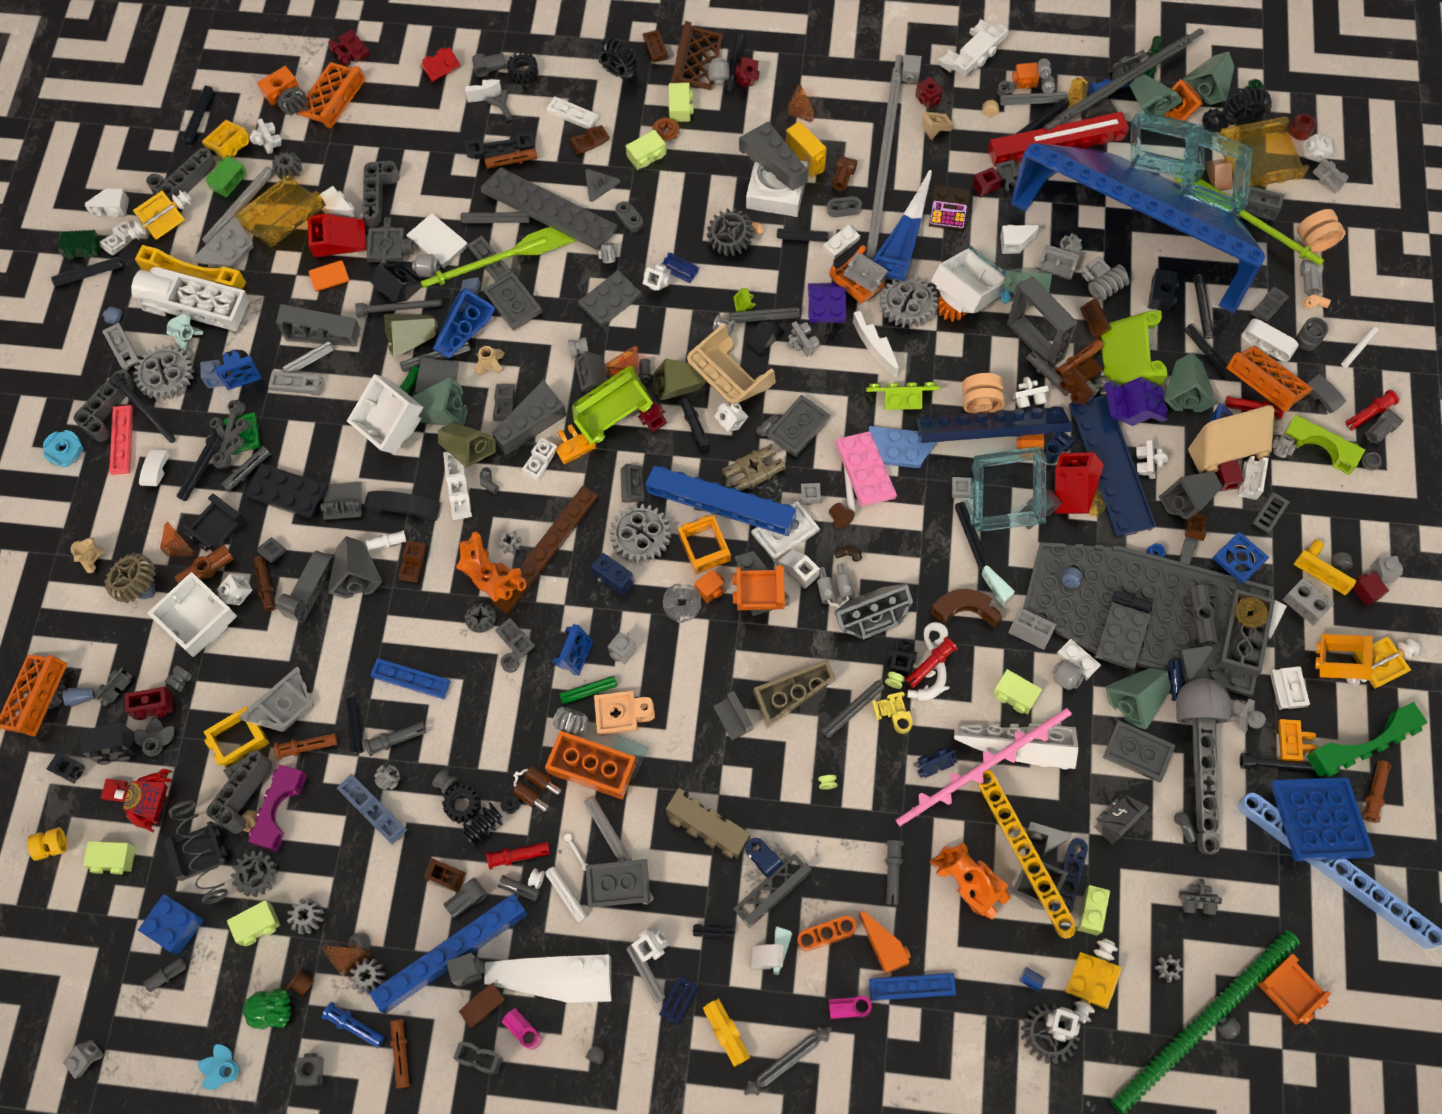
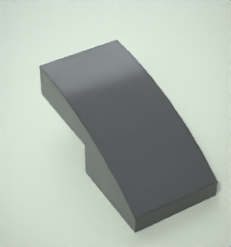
M1274 286L1253 309L1251 314L1267 323L1288 300L1289 296Z
M1320 374L1315 375L1306 383L1313 388L1310 394L1314 400L1320 399L1329 413L1335 412L1347 402L1340 392Z
M496 384L493 411L494 421H504L513 411L514 384Z
M511 618L495 630L499 637L520 659L535 647L533 642L518 628Z

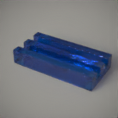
M670 252L667 254V258H664V262H661V264L666 265L667 269L671 270L670 274L688 283H691L699 272L698 266ZM681 272H685V273H687V274H689V275H691V276L689 277V276H687V275H685V274H683V273H681Z
M679 976L659 1015L678 1026L698 986ZM681 983H684L685 985L669 1015L665 1012ZM691 987L692 989L676 1019L673 1018L687 989Z

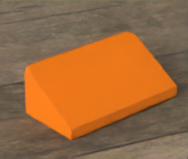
M342 260L309 270V275L316 292L350 281Z

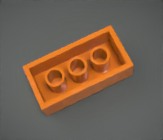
M560 731L545 769L550 775L623 800L637 765L636 756Z

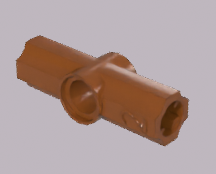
M223 545L206 557L196 558L192 566L174 577L178 584L191 572L200 580L210 579L218 569L234 560L227 547Z

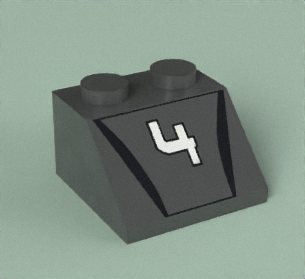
M1127 795L1122 799L1117 797L1109 805L1112 809L1108 813L1103 811L1096 818L1098 823L1094 828L1113 845L1149 807Z

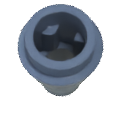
M68 688V690L63 691L65 706L73 707L95 698L93 688Z

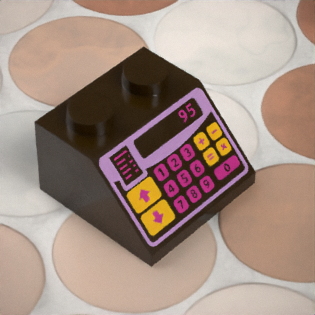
M935 185L929 227L964 231L970 190Z

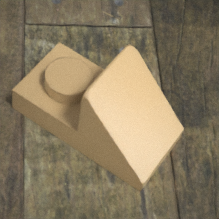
M924 112L922 114L923 129L931 140L939 131H951L955 127L946 114Z

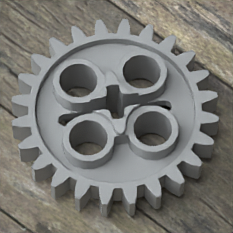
M906 276L905 281L898 280L896 282L892 280V285L886 284V288H883L882 294H880L879 306L881 307V312H884V318L889 317V322L895 320L896 326L902 323L903 328L906 324L910 328H912V324L919 327V322L925 325L926 319L931 321V317L935 316L938 308L937 292H933V286L928 287L929 282L923 284L922 279L916 281V278L913 277L912 280H909L908 276Z
M162 345L161 349L155 346L154 352L149 349V355L142 354L144 359L137 360L140 365L134 366L137 370L133 372L136 377L134 381L139 390L144 395L147 394L149 398L154 396L158 400L161 396L163 400H166L169 395L173 399L174 393L180 395L179 390L186 391L184 386L191 385L188 379H194L191 374L195 372L192 359L184 350H180L178 346L175 349L172 345H169L168 349L165 345ZM160 360H161V363H162L163 367L165 368L164 371H163V369H162V367H161V365H160V362H159ZM164 373H165L166 378L168 379V382H169L168 385H167L166 379L164 378Z
M634 504L632 510L627 506V512L620 511L621 517L615 516L616 522H611L613 529H610L609 532L612 535L610 536V541L613 542V549L617 548V555L622 553V559L629 557L630 563L634 559L637 560V564L640 563L641 559L647 563V558L649 557L655 561L654 555L656 554L661 557L660 550L666 551L665 545H670V540L667 539L671 538V532H669L671 526L667 525L669 523L668 518L664 519V513L658 514V508L652 511L651 505L645 509L644 504H641L640 508H637L636 504ZM637 519L642 520L639 524L634 523ZM651 529L658 530L656 533L649 532ZM625 534L632 535L630 538H623ZM642 543L647 544L645 548L638 547Z

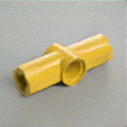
M720 1000L712 1001L703 1007L709 1022L714 1028L712 1030L721 1047H724L733 1066L736 1067L750 1058L749 1053L740 1039V1034L732 1019H729Z

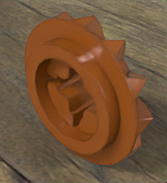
M661 118L653 124L652 131L655 130L663 141L669 140L671 142L673 138H677L679 125L672 118ZM668 126V131L665 134L664 130Z

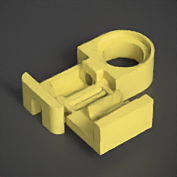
M903 692L888 695L887 700L877 702L873 700L872 707L876 720L888 715V717L892 718L894 729L898 733L906 734L911 730L913 722L910 711L906 712L902 699L905 695ZM900 719H905L908 721L909 726L902 729L898 726L897 722Z

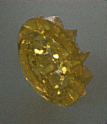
M1244 598L1235 607V616L1239 619V623L1246 625V628L1254 627L1255 629L1262 626L1268 618L1267 607L1257 598ZM1256 609L1254 616L1246 617L1248 610Z

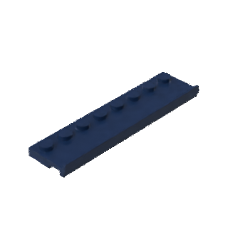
M1107 395L1094 397L1083 406L1080 403H1069L1068 407L1084 452H1094L1104 464L1097 488L1115 538L1137 534L1140 531H1150L1155 528L1156 523L1119 422L1110 416Z
M1058 406L1043 409L1033 408L1030 410H999L991 413H961L959 415H941L939 417L923 416L916 418L915 423L918 434L921 437V443L1071 432L1072 423L1069 421L1064 408Z

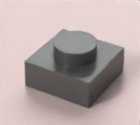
M271 537L258 547L257 552L272 563L285 553L286 548Z

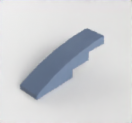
M352 774L337 787L350 803L392 845L407 831Z

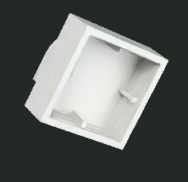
M801 161L804 164V166L808 169V162ZM754 162L746 195V209L798 217L805 184L792 191L776 179L774 174L768 173L763 169L762 165Z
M966 249L939 264L931 282L937 286L936 288L940 291L942 298L959 313H975L987 307L989 303L1002 295L1005 276L970 249Z
M374 374L347 422L381 451L396 454L402 442L411 436L422 419L419 417L423 406L390 379Z
M192 572L147 612L192 657L197 655L207 644L214 641L228 628L227 625L237 617Z

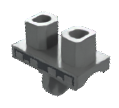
M1198 879L1196 885L1190 884L1189 890L1196 891V893L1179 891L1178 898L1182 900V909L1186 913H1196V902L1203 903L1202 912L1204 914L1216 915L1218 904H1222V898L1218 897L1217 894L1205 893L1212 892V886H1206L1204 879Z

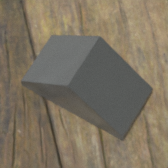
M1212 646L1181 650L1178 653L1179 660H1181L1182 675L1186 683L1193 679L1212 651Z

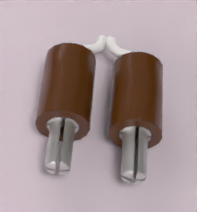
M534 765L529 769L516 772L514 774L515 788L512 794L530 807L536 805L544 812L547 811L549 806L540 800L541 795L522 781L517 784V775H522L526 772L525 778L543 791L549 789L554 794L559 795L561 789L552 783L553 778Z

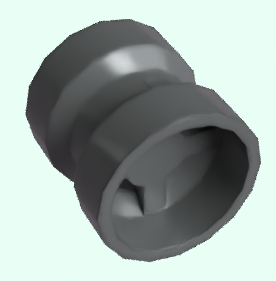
M176 665L173 669L174 674L168 676L164 682L181 693L185 682L190 681L193 676Z

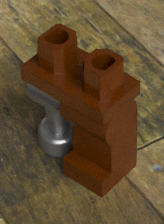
M1091 357L1079 367L1069 370L1058 386L1062 391L1068 390L1072 394L1070 397L1074 404L1080 403L1083 406L1090 402L1098 391H1106L1104 384L1110 380L1105 376H1101L1096 379L1095 384L1092 383L1102 371V368Z

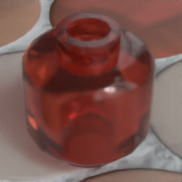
M1300 114L1294 118L1289 132L1294 139L1306 140L1313 133L1316 122L1310 115Z

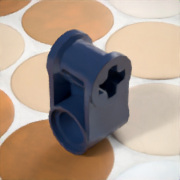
M1064 432L1055 433L1052 439L1047 442L1042 459L1048 464H1054L1058 461L1060 453H1066L1071 449L1076 439L1069 437Z
M760 838L749 840L746 847L747 856L755 863L761 873L769 878L783 865V861ZM752 845L754 847L759 846V852H752Z

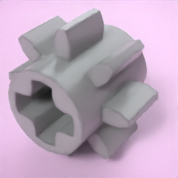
M1071 233L1070 237L1065 235L1060 242V247L1063 250L1078 254L1082 249L1080 243L1082 239Z
M614 243L601 244V249H597L598 258L602 259L603 263L616 262L615 257H619V248L614 247Z
M1282 434L1280 438L1276 436L1272 443L1273 453L1282 458H1286L1287 455L1292 456L1297 445L1293 444L1295 440L1288 435Z
M506 530L505 534L499 535L501 542L498 543V547L503 548L504 554L509 552L514 555L517 549H521L518 543H521L522 540L521 537H517L516 531L510 533Z
M390 764L387 767L384 765L379 767L374 775L377 786L384 790L387 788L392 790L401 779L398 769Z
M1168 955L1166 960L1162 957L1158 959L1161 963L1155 967L1160 973L1158 978H1166L1167 983L1172 981V977L1175 980L1180 979L1178 973L1184 970L1179 965L1180 959L1174 960L1172 955ZM1168 965L1172 966V969L1170 970L1171 972H1167L1166 970L1168 968Z

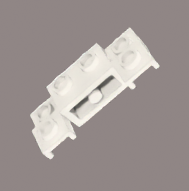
M980 19L979 23L970 29V34L974 37L960 50V55L948 50L944 57L938 59V64L950 73L955 70L965 77L971 70L975 71L979 66L982 67L986 60L996 53V47L1007 37L1008 29L1001 24L992 25Z

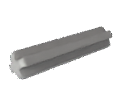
M327 341L283 366V370L295 373L334 350L333 346Z
M631 944L627 947L630 957L656 1003L661 1002L665 999L662 989L647 962H642Z

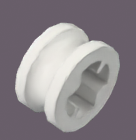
M534 868L530 875L528 886L534 885L536 889H539L545 872H538V869Z

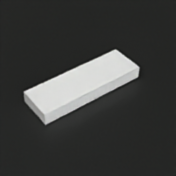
M555 96L546 108L547 113L585 129L594 127L599 119L598 114Z

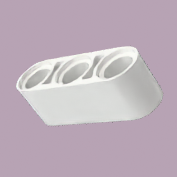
M1252 319L1242 333L1245 341L1284 362L1289 361L1298 348V342L1259 319Z

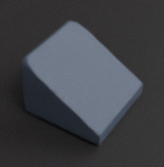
M479 278L463 280L460 291L466 288L478 296L481 284Z

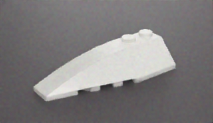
M1030 723L1028 727L1010 724L1008 728H1001L999 724H991L988 728H983L981 725H955L954 739L983 752L987 751L995 755L1015 742V732L1017 730L1027 734L1041 724ZM1055 725L1054 728L1052 727L1047 730V741L1035 738L1015 751L1017 762L1039 765L1041 767L1052 766L1061 769H1075L1078 754L1076 727Z
M609 955L561 956L485 962L484 984L490 985L493 983L495 987L567 1003L611 1002V957Z

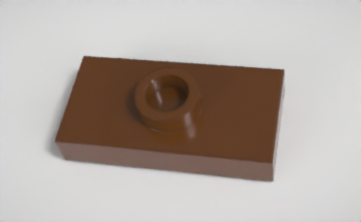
M659 30L643 33V39L652 63L668 59V53Z
M1093 298L1080 307L1093 338L1098 339L1111 330L1098 299Z
M1197 513L1191 519H1185V536L1204 541L1206 537L1207 516Z

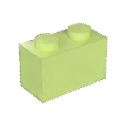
M669 83L670 118L676 122L690 121V114H693V104H690V100H693V90H690L689 83Z
M655 130L626 145L627 157L637 170L647 167L653 161L661 159L667 154L666 144Z
M1007 669L995 688L993 695L1000 702H1007L1012 705L1017 712L1028 715L1042 689Z
M88 841L83 866L90 869L91 873L102 874L103 870L119 875L123 874V871L131 872L136 847L129 843Z
M1091 885L1084 889L1076 930L1096 936L1102 933L1110 895L1109 890Z
M266 900L227 920L235 942L241 946H249L255 943L258 937L262 935L268 936L276 931L275 928L281 926L272 904Z

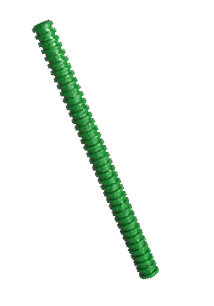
M1284 930L1283 935H1279V939H1275L1274 943L1269 945L1270 948L1267 947L1265 952H1262L1256 958V961L1251 962V965L1247 966V970H1243L1242 974L1238 975V979L1235 978L1233 983L1228 985L1229 988L1226 987L1224 992L1219 994L1220 997H1215V1001H1211L1210 1006L1207 1005L1205 1007L1206 1010H1202L1201 1015L1198 1014L1196 1019L1191 1021L1192 1024L1189 1023L1187 1025V1029H1182L1183 1033L1177 1034L1178 1038L1174 1037L1173 1042H1169L1168 1047L1165 1046L1163 1048L1164 1051H1160L1158 1053L1159 1056L1156 1055L1154 1057V1061H1149L1150 1065L1144 1066L1145 1070L1141 1069L1139 1071L1140 1074H1136L1135 1079H1131L1130 1084L1127 1083L1125 1085L1126 1088L1120 1090L1121 1093L1115 1094L1116 1098H1111V1103L1121 1114H1126L1127 1109L1131 1110V1105L1137 1104L1136 1100L1140 1101L1142 1099L1141 1096H1145L1146 1091H1150L1151 1086L1154 1087L1156 1085L1155 1082H1159L1161 1080L1160 1077H1164L1165 1072L1168 1073L1170 1071V1067H1175L1174 1063L1180 1062L1179 1058L1183 1059L1184 1054H1188L1189 1049L1192 1050L1194 1045L1199 1043L1198 1040H1202L1203 1035L1206 1036L1208 1031L1213 1029L1212 1026L1215 1027L1217 1022L1222 1021L1221 1017H1226V1013H1230L1231 1008L1234 1009L1236 1004L1241 1002L1240 999L1243 1000L1245 995L1250 993L1249 990L1252 991L1254 986L1259 985L1258 981H1263V977H1267L1268 973L1273 971L1272 968H1276L1277 964L1282 962L1281 959L1284 960L1286 955H1289L1295 949V946L1300 945L1297 936L1291 931Z

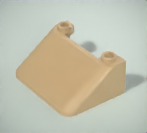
M725 323L690 351L687 356L690 366L731 404L739 403L757 395L776 383L775 373L772 368L754 380L728 355L733 349V340L729 337L728 328Z
M1265 406L1207 423L1188 448L1199 474L1212 471L1215 473L1219 470V464L1255 455L1259 460L1263 457L1268 458L1272 451L1273 406Z

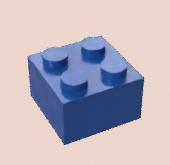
M163 894L138 928V931L169 952L179 956L205 919L175 899Z

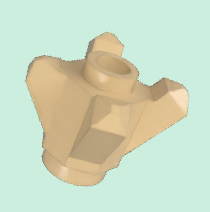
M483 346L476 353L479 360L475 372L479 375L484 374L486 370H494L499 373L502 367L499 365L498 359H502L505 353L501 349Z
M94 537L83 541H76L71 546L74 562H81L87 573L95 571L96 566L94 562L105 553L103 547L94 546L96 544Z

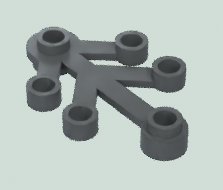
M231 400L228 403L227 408L230 415L226 430L221 419L214 417L210 421V427L216 429L218 435L222 438L221 449L219 446L217 447L213 459L214 466L219 469L227 468L231 463V455L244 444V438L238 435L248 428V420L239 418L236 422V428L233 430L236 417L242 415L245 410V404L239 400ZM208 435V436L206 437V440H205V443H206V444H207L208 440L210 439L211 435Z

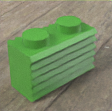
M226 156L224 160L219 161L217 168L208 174L206 183L211 190L227 198L232 190L245 178L247 171L242 163Z

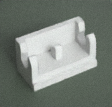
M1251 456L1247 462L1244 461L1242 476L1244 482L1239 487L1238 496L1257 500L1263 493L1269 458L1263 457L1260 461H1254L1255 456Z

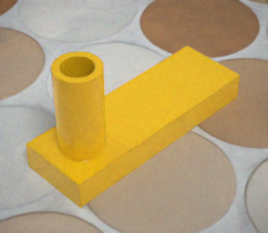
M1313 540L1308 550H1303L1293 565L1346 595L1354 587L1356 580L1317 558L1324 544L1320 540Z

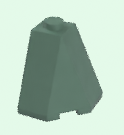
M1229 51L1212 56L1183 78L1184 81L1189 82L1197 91L1200 98L1210 105L1226 101L1228 98L1235 67Z
M1145 74L1135 78L1129 84L1141 109L1152 121H1155L1183 101L1177 92Z
M1030 267L1006 270L1004 289L1015 295L1019 282H1024L1033 276L1050 292L1052 273Z
M1193 352L1176 361L1164 397V401L1175 411L1193 409L1194 412H1203L1218 404L1204 365Z
M447 378L412 396L415 401L423 406L419 417L422 418L420 422L442 426L454 422L464 426L468 411L466 405L462 403V387L452 378Z
M1155 668L1146 669L1106 686L1109 704L1115 710L1118 708L1126 716L1124 720L1129 725L1142 729L1148 728L1171 690L1168 672Z

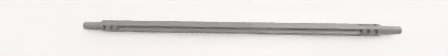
M902 55L896 56L895 68L892 70L865 256L872 261L877 252L903 71L901 69Z

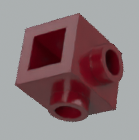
M742 57L739 65L735 68L734 76H737L736 83L749 87L755 81H758L760 71L757 70L759 61Z
M928 77L916 86L915 97L922 105L929 109L941 102L943 89L931 77Z
M652 398L653 404L650 409L645 412L638 409L640 412L638 418L643 426L647 424L651 432H654L667 424V421L663 416V413H665L660 403L656 405Z

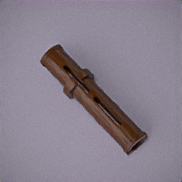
M257 556L253 558V564L259 585L258 594L262 599L264 611L271 612L276 609L273 596L274 589L270 584L265 558Z

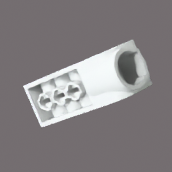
M152 267L150 271L139 270L132 282V297L137 300L143 311L165 317L167 313L177 316L188 314L192 320L237 331L250 302L244 290L157 267Z

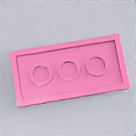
M871 432L836 439L835 445L860 506L863 507L895 499L897 494Z

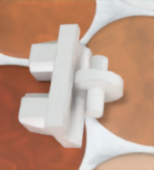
M257 119L259 126L256 130L252 131L250 141L259 146L263 144L268 154L273 153L274 147L281 146V138L279 135H272L275 134V127L272 122L264 124L262 119Z
M1025 377L1024 383L1018 384L1019 390L1025 389V391L1016 392L1011 395L1012 401L1016 400L1018 408L1022 409L1030 406L1028 397L1031 396L1034 397L1035 405L1046 403V392L1049 389L1048 385L1032 389V387L1038 385L1037 381H1031L1029 377Z
M1148 440L1146 445L1136 447L1137 458H1147V462L1137 463L1138 475H1149L1150 479H1156L1155 464H1157V468H1163V463L1168 462V455L1162 454V449H1158L1157 454H1155L1153 441Z

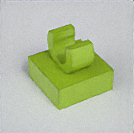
M741 288L733 297L736 312L752 309L756 305L751 303L754 295L749 294L748 288Z

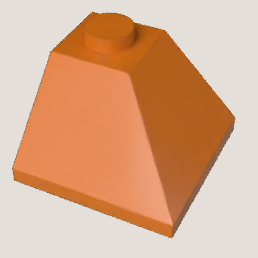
M1181 79L1171 89L1177 92L1183 101L1164 114L1175 129H1178L1203 104L1199 94L1190 83Z

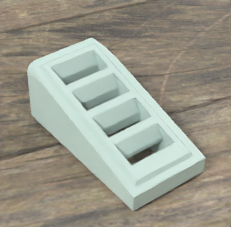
M986 565L981 575L1001 607H1003L1012 599L1015 591Z
M776 927L774 944L784 945V961L792 933L791 931ZM774 967V974L778 975L781 967Z

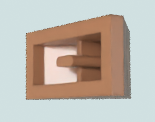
M1223 159L1205 161L1204 164L1211 185L1220 191L1231 190L1232 163Z

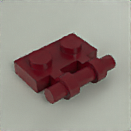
M352 29L338 37L339 43L334 40L328 42L331 51L337 54L339 61L344 63L345 66L351 64V59H354L357 63L370 55L367 47Z

